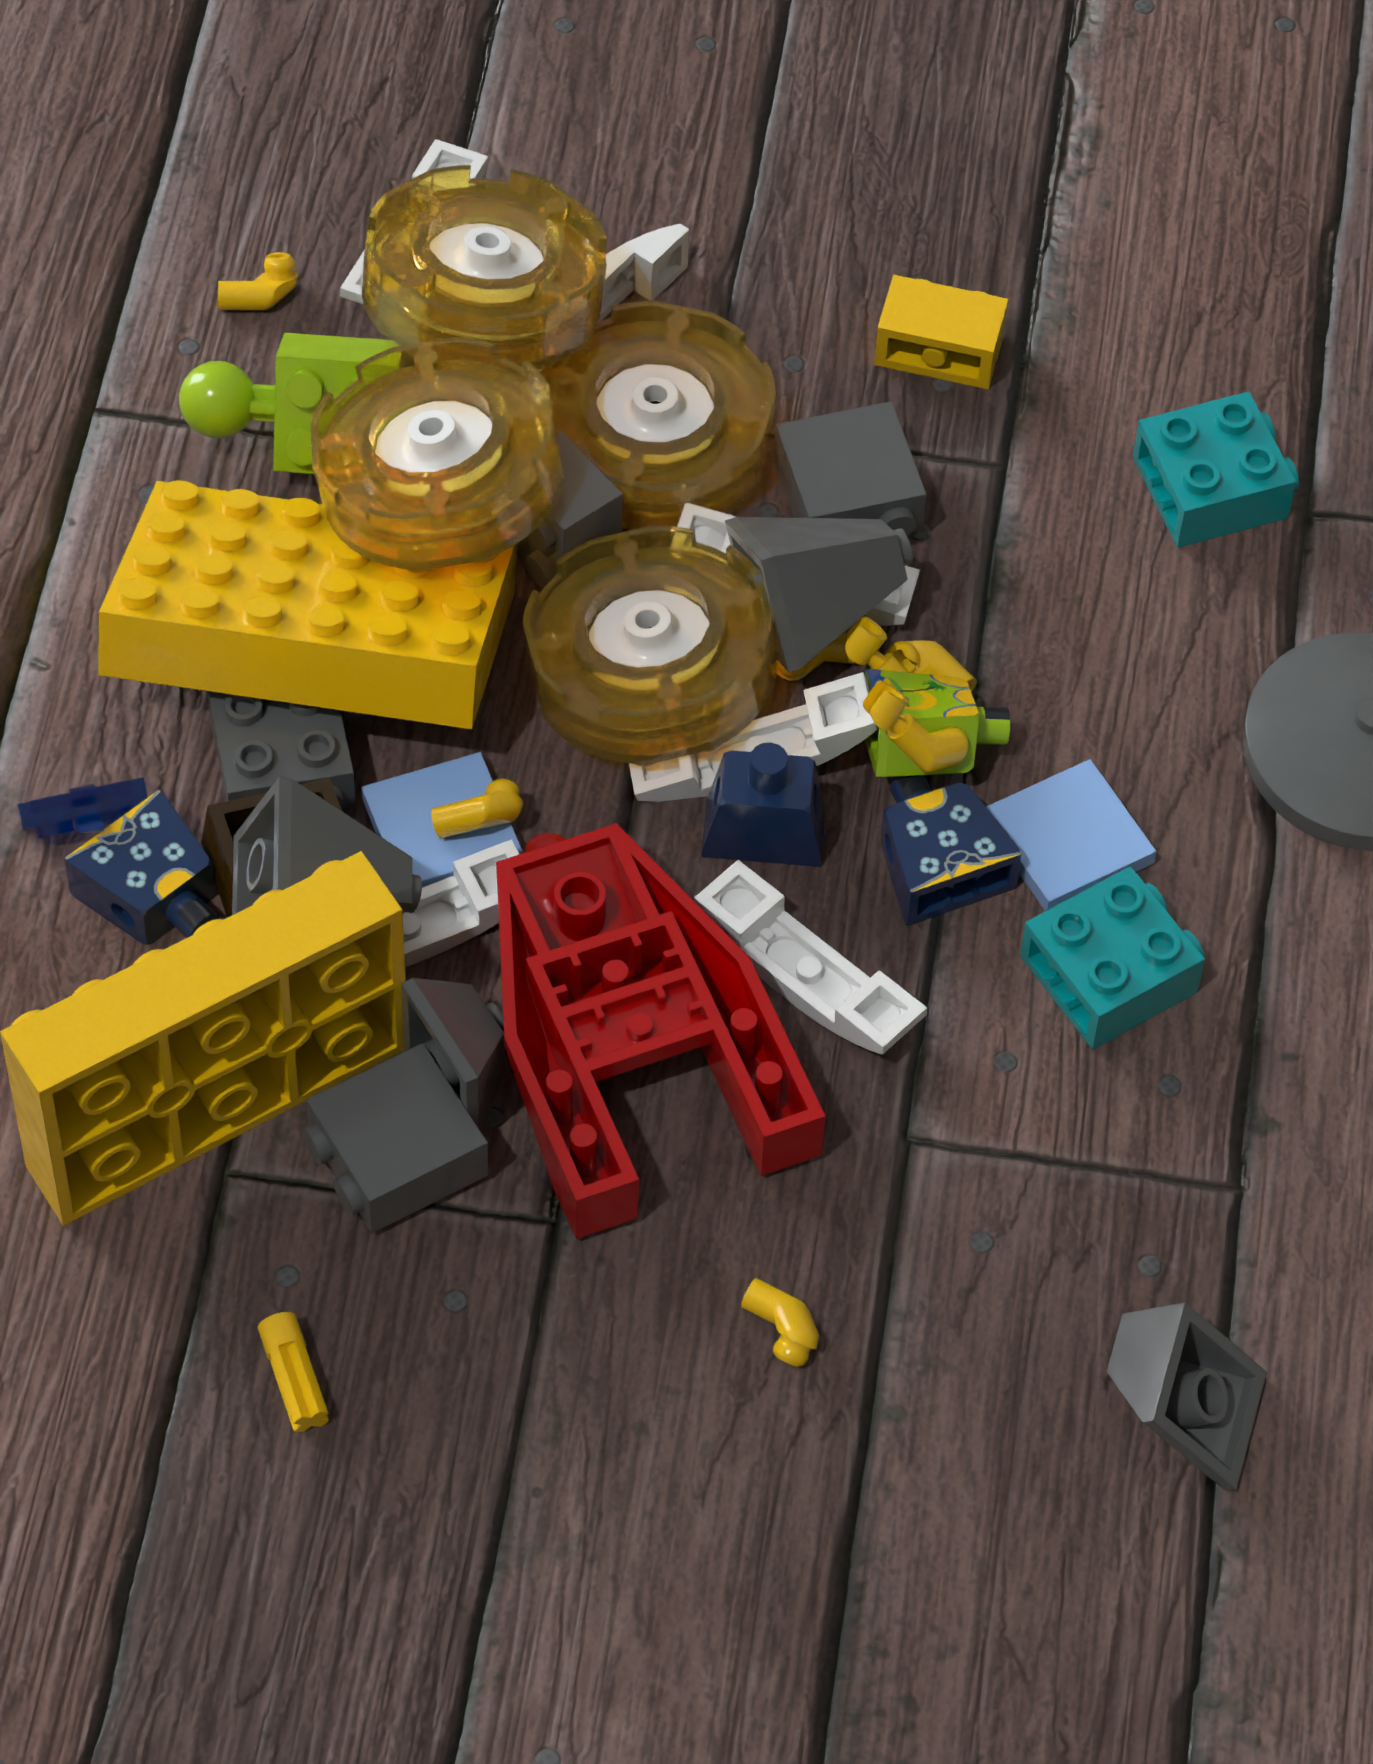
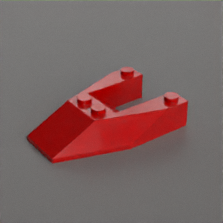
M617 823L496 862L504 1045L551 1184L575 1239L638 1218L639 1178L596 1085L598 1081L701 1047L760 1176L822 1155L826 1116L750 957Z

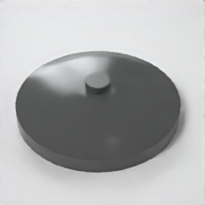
M1346 632L1331 634L1302 643L1286 652L1267 668L1258 680L1248 702L1243 726L1242 744L1246 765L1255 786L1279 815L1296 828L1322 841L1341 847L1373 851V633Z

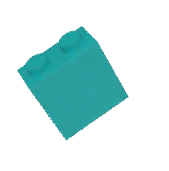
M1250 391L1138 421L1132 458L1177 548L1288 519L1293 494L1299 488L1298 473L1291 458L1283 457L1275 442L1276 437L1272 420L1266 412L1260 413Z
M1131 866L1026 921L1020 950L1021 959L1092 1050L1198 993L1205 962L1203 949L1194 934L1186 929L1182 931L1167 912L1166 903L1158 889L1150 883L1145 884Z

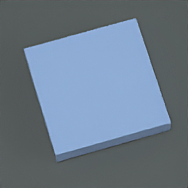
M481 752L361 787L362 800L375 833L412 857V874L421 877L422 888L454 876V861L512 839L519 854H522V849L511 823L478 829L439 839L434 830L431 818L432 808L485 795L484 791L487 785L493 780Z
M1091 759L986 806L1018 846L1022 854L1019 875L1045 911L1129 866L1137 872L1155 862L1157 851Z

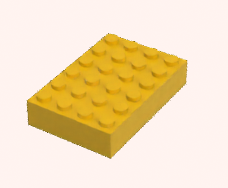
M156 481L99 610L98 675L472 729L514 596L519 532L500 530L490 524H475L471 526L443 522L427 515L408 517L380 513L375 509L364 506L345 508L324 505L307 498L288 500L260 496L245 489L225 491L197 487L195 484L187 481Z
M360 851L342 861H329L315 870L310 877L284 890L276 889L260 896L252 906L224 920H211L200 926L192 936L164 950H151L140 956L132 966L104 980L95 979L86 982L72 996L44 1010L37 1009L26 1012L18 1017L11 1026L0 1031L25 1165L63 1226L305 1102L306 1099L404 1051L401 983L406 981L402 908L363 852Z

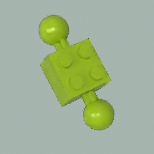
M284 333L276 354L275 385L253 384L250 377L238 366L225 361H209L197 366L186 376L179 392V406L186 423L197 433L209 438L233 436L242 431L251 420L274 422L273 471L382 479L375 458L379 435L392 419L407 409L432 401H458L477 407L489 417L495 430L498 423V410L493 396L482 384L469 378L455 377L446 379L435 385L426 396L403 394L405 341Z

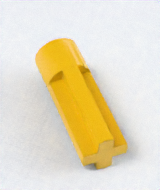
M280 1312L265 1318L259 1323L258 1331L267 1358L270 1360L293 1431L298 1433L305 1432L311 1426L321 1427L329 1421L328 1411L296 1314Z

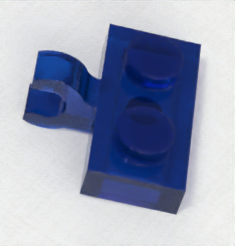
M138 777L96 787L93 783L69 788L68 793L17 803L16 808L21 829L35 827L37 839L75 831L73 818L78 835L83 836L104 831V824L115 822L133 809L135 805L147 799L148 796L144 777Z

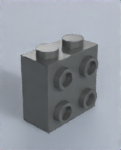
M892 401L776 424L773 462L793 518L882 519L892 530L902 528L906 535L923 530L927 494Z
M208 691L211 725L226 801L268 792L279 776L291 778L299 784L330 778L341 809L356 808L354 772L340 710Z
M423 1043L306 1099L308 1127L302 1129L305 1144L318 1165L327 1162L336 1175L337 1179L333 1181L334 1188L346 1212L350 1216L359 1213L371 1233L488 1176V1143Z

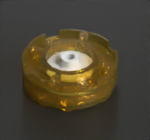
M458 165L429 170L386 192L377 201L369 216L361 283L362 300L365 310L377 330L383 335L390 337L415 356L422 365L431 369L444 368L476 375L527 377L569 353L577 351L591 338L600 318L607 267L605 255L607 238L601 223L594 213L551 181L514 169H510L509 182L491 179H470L471 165Z
M654 300L623 303L611 307V318L592 324L581 330V326L577 322L561 334L551 345L534 393V426L538 421L547 416L623 493L622 528L655 536H668L675 534L686 503L730 515L741 507L758 489L773 442L776 405L775 382L768 362L760 363L758 358L745 345L746 334L728 320L712 312Z
M462 337L392 347L355 366L358 380L348 386L335 400L333 394L327 392L316 408L310 423L313 471L327 520L336 535L349 548L361 556L386 566L406 569L413 573H423L433 568L471 562L486 563L495 559L499 553L526 538L545 520L554 508L565 483L560 434L549 385L543 375L528 360L521 367L512 361L499 357L495 343Z
M647 526L591 539L575 547L555 562L557 575L550 580L540 594L538 591L533 590L529 596L524 611L523 629L531 675L543 718L563 739L592 755L616 762L650 766L665 760L716 750L753 721L772 692L778 665L773 615L762 582L756 584L753 576L759 575L758 569L745 555L731 545L726 548V553L716 548L696 542L695 530L673 526Z

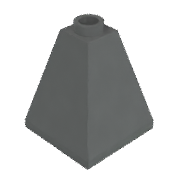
M734 517L725 520L751 629L788 673L803 667L907 581L905 565L913 563L911 545L902 528L892 530L882 519Z
M279 776L234 835L232 915L252 906L263 894L276 889L284 890L310 877L323 864L333 860L342 861L360 851L363 852L400 905L403 914L405 912L413 913L417 909L421 898L422 880L419 875L412 874L411 856L291 778Z

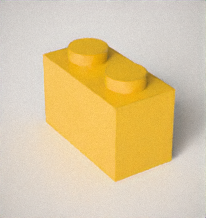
M893 274L877 328L874 365L989 390L1004 337L1008 299L989 295L981 291H969L932 283L924 279H913Z

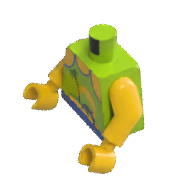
M866 616L859 619L848 630L845 644L847 656L857 664H868L870 666V669L865 670L869 694L863 701V708L870 714L874 724L877 725V730L865 739L876 777L967 773L974 767L976 744L1006 745L1008 743L1010 713L1007 707H977L968 682L962 678L909 673L891 653L883 655L877 651L887 639V635L876 622Z

